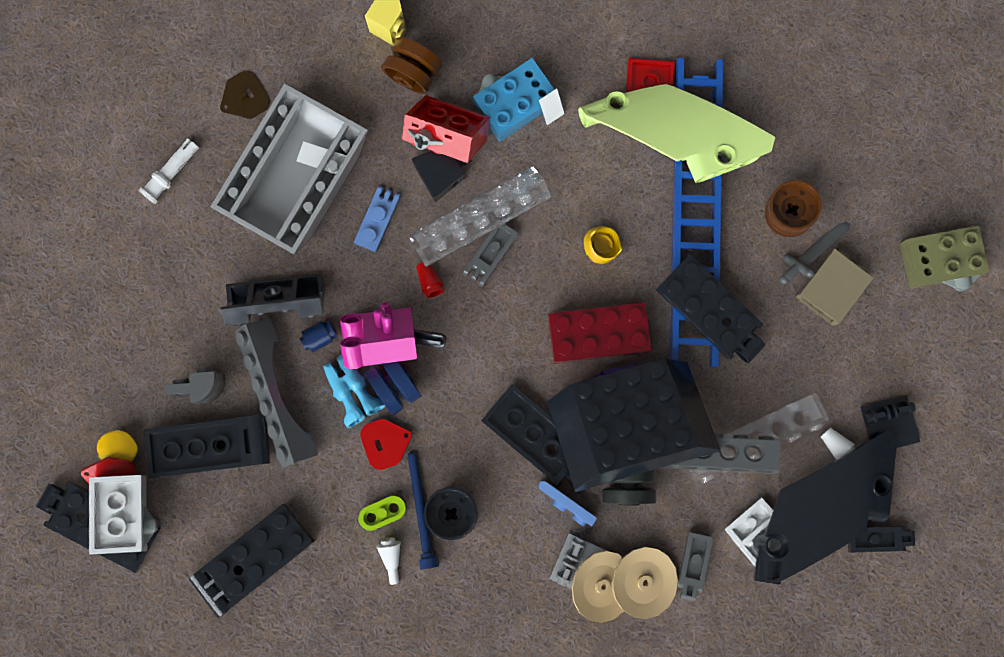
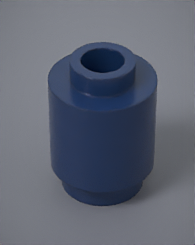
M327 320L324 323L320 321L301 331L303 336L299 339L306 351L310 349L312 352H315L332 343L337 335L331 323Z

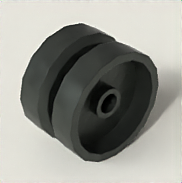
M656 469L609 482L617 483V487H605L602 489V502L617 503L623 506L655 504L656 490L653 488H643L641 483H654L656 481Z

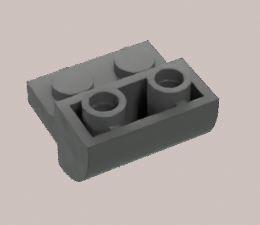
M211 367L197 368V373H189V380L175 379L173 384L165 385V395L176 397L190 396V403L204 405L211 403L220 396L224 389L225 374L218 373V369H212Z

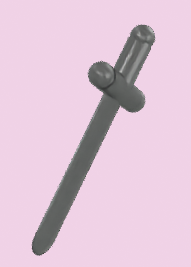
M846 222L838 224L822 236L798 259L790 254L785 255L783 260L791 267L779 278V282L785 285L799 272L808 278H812L815 275V271L808 266L849 229V225Z

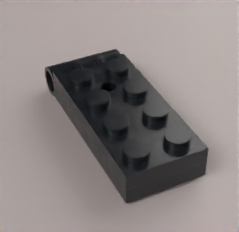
M264 415L144 430L149 479L270 463L267 426ZM222 440H224L226 443V447L224 449L220 448V442Z
M285 503L213 558L188 580L216 617L220 618L315 541ZM238 565L243 567L242 574H239L236 570Z

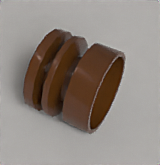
M791 180L782 183L773 192L765 207V219L768 226L774 233L782 237L794 238L804 234L817 221L821 213L822 201L818 191L811 184L801 180ZM788 208H789V209H793V208H794L795 211H796L794 214H792V213H791V214H787V213H786V211H787Z

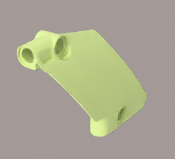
M668 84L627 93L615 91L604 99L581 106L578 109L584 127L602 123L648 145L675 161L686 160L695 183L703 182L756 161L760 156L772 151L775 136L741 117ZM610 103H617L620 109H614ZM718 156H724L727 160V163L721 162L718 159Z

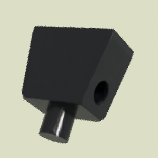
M433 151L412 158L415 169L435 202L465 179L461 168L472 162V159L466 163L444 154L434 153Z

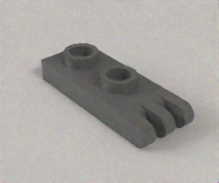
M498 221L463 274L468 276L472 269L475 270L471 280L475 282L481 274L483 278L479 281V285L483 287L519 233Z

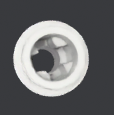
M832 428L821 436L836 460L856 449L854 443Z

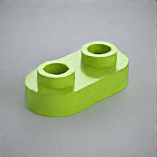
M399 496L387 497L363 508L359 513V523L366 530L378 529L403 517L406 512V503ZM392 503H396L399 507L395 513L390 511ZM369 513L376 515L374 522L368 521L367 516Z

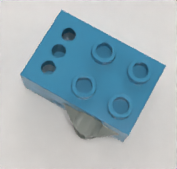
M531 58L505 76L486 75L483 78L479 93L473 96V104L480 114L490 117L489 128L498 141L501 142L543 114L539 100L554 91V88L533 58Z

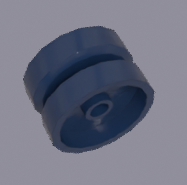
M399 361L382 363L388 373L386 375L375 365L364 371L367 380L393 416L404 409V404L398 394L401 393L407 402L410 403L422 397L414 384V379Z

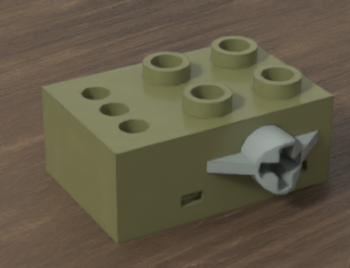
M979 225L910 238L899 243L910 289L945 283L957 291H963L971 288L979 276L990 272Z

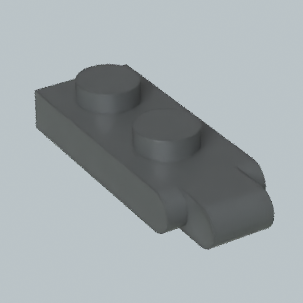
M688 532L677 585L678 588H681V599L695 602L697 592L702 593L713 542V537L693 532Z

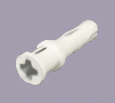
M187 138L159 172H153L152 179L144 188H140L138 191L156 204L160 194L166 188H170V181L199 147Z

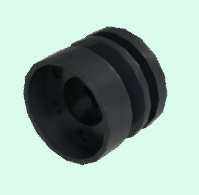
M447 487L437 490L429 497L425 504L424 519L426 526L433 535L440 539L452 541L462 539L472 532L477 522L478 512L474 501L467 493L458 488ZM456 508V516L458 518L456 520L450 519L448 521L446 519L448 517L446 511L448 509L454 510Z

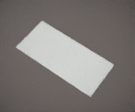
M557 89L539 100L547 125L564 114Z
M303 141L296 161L317 168L328 149ZM335 152L330 161H336L340 168L346 155ZM327 165L326 168L324 169V171H327V172H330V173H334V174L337 173V171H336V172L330 171V169L328 168V165Z

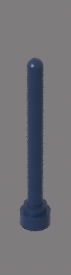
M412 451L408 453L407 457L423 554H420L419 565L420 570L439 567L438 556H435V552H432L429 529L424 519L425 502L417 454Z

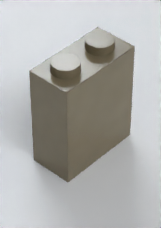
M833 249L826 255L816 268L815 275L807 280L795 296L833 326L842 321L873 280V277L869 275V271L864 266L854 264L849 260L850 257L842 250L837 251L836 249Z

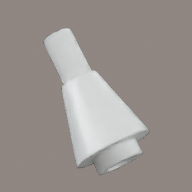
M394 537L382 539L381 543L376 546L386 569H388L390 584H398L400 582L397 567L399 565L401 542L395 541Z

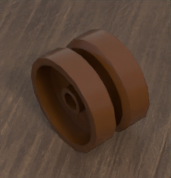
M404 37L396 38L391 47L393 55L385 58L381 70L394 82L418 94H427L432 85L430 76L438 74L442 67V61L423 45Z

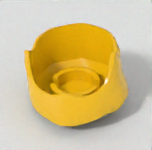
M598 226L591 228L584 237L586 255L594 263H608L622 251L619 236L615 229L611 227Z
M114 430L105 433L100 438L97 444V452L100 460L114 457L132 462L138 452V445L128 432Z

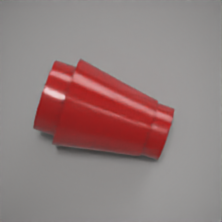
M429 261L418 264L416 269L422 294H425L427 298H434L444 292V283Z

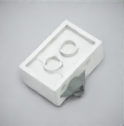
M146 476L89 478V554L147 551V542L157 531L159 525L146 508Z

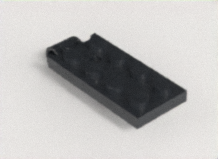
M689 254L655 289L727 359H732L735 352L740 359L749 364L765 347L762 339L753 333L757 328H761L763 323L692 255ZM724 317L730 320L728 327L722 324Z
M511 384L481 422L558 487L565 476L572 482L552 417ZM551 444L557 448L554 454H550L547 451L548 446Z
M70 481L65 485L67 487L66 491L54 484L48 483L36 504V507L40 510L52 514L49 521H45L43 526L89 549V491ZM80 512L86 514V520L83 522L77 518ZM158 527L157 531L147 542V551L99 555L136 573L161 528Z

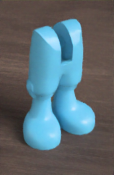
M340 355L336 359L341 370L346 375L340 378L337 374L338 371L331 362L323 365V369L333 389V397L343 402L345 406L344 424L347 428H351L365 419L364 414L354 402L351 391L356 393L368 416L380 411L385 405L380 398H374L366 391L365 377L360 375L356 369L344 367L343 358Z

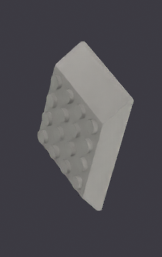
M284 83L210 207L295 255L311 239L355 165L368 130ZM303 141L328 149L317 168L296 161ZM335 152L346 155L340 168L336 161H330ZM328 165V168L330 169V171H332V172H336V171H337V173H336V174L330 173V172L324 171V169H325L326 166Z

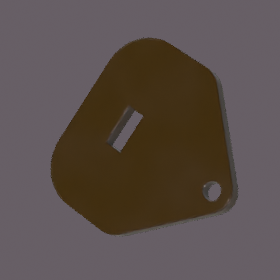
M243 71L228 79L220 105V110L223 113L252 119L268 109L269 98L252 72ZM250 89L254 97L250 99L245 90Z

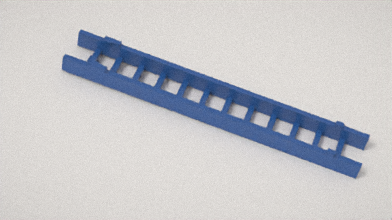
M678 58L675 66V87L684 90V86L714 87L711 97L713 102L711 103L722 108L723 59H717L714 64V79H708L709 76L696 75L689 79L684 78V58ZM719 155L718 159L722 162V156ZM674 160L671 273L680 264V249L711 250V267L704 268L720 282L721 175L708 179L712 180V196L682 195V179L694 178L691 172L682 171V160ZM681 202L712 203V219L681 218ZM681 226H710L711 243L681 242ZM671 305L670 359L678 360L679 344L709 345V367H718L719 350L707 339L679 338V320H687Z

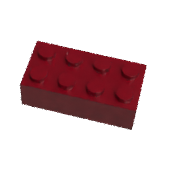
M645 303L548 314L553 364L643 354L652 351Z

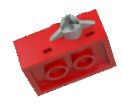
M425 95L405 114L402 140L410 142L418 149L423 150L427 148L434 153L444 154L468 163L487 141L490 117Z

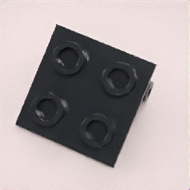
M907 395L860 407L869 440L883 431L889 430L897 440V448L920 442L912 412L916 411L914 402H909Z

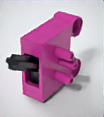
M383 302L381 309H377L374 312L350 313L340 318L343 335L340 346L344 367L348 369L417 359L415 344L441 348L446 345L447 337L443 333L413 328L411 307L391 310L390 303Z

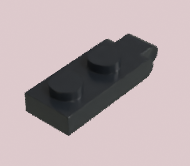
M905 526L867 527L866 533L848 544V552L906 551V546H916L915 531H905Z

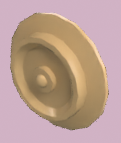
M649 547L638 548L625 555L614 571L612 582L614 598L620 608L634 618L649 619L656 617L664 612L672 603L677 591L678 578L676 567L669 556L659 549Z
M609 551L593 553L582 561L575 572L572 583L573 602L578 612L589 621L599 623L611 621L624 612L614 598L612 587L614 571L623 558L618 553Z

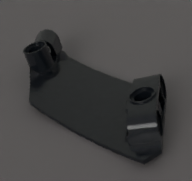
M889 430L883 431L846 455L780 490L765 533H759L753 541V547L758 553L754 581L781 585V581L824 559L866 533L868 520L876 522L887 521L891 508L897 440Z

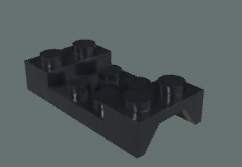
M322 273L226 284L228 303L227 306L221 307L225 326H241L250 323L251 314L263 315L276 311L289 312L297 309L298 317L308 318L323 315L325 297Z

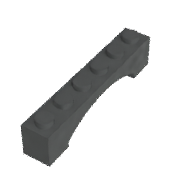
M271 318L244 324L235 330L236 342L241 348L244 365L249 371L252 388L256 392L260 403V411L265 416L268 434L273 440L278 461L281 463L282 468L317 456L318 452L311 432L306 433L294 421L278 392L272 361L273 346L278 341Z

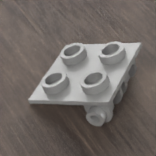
M568 534L549 579L556 581L559 585L572 589L575 572L582 561L593 553L607 550L572 534Z

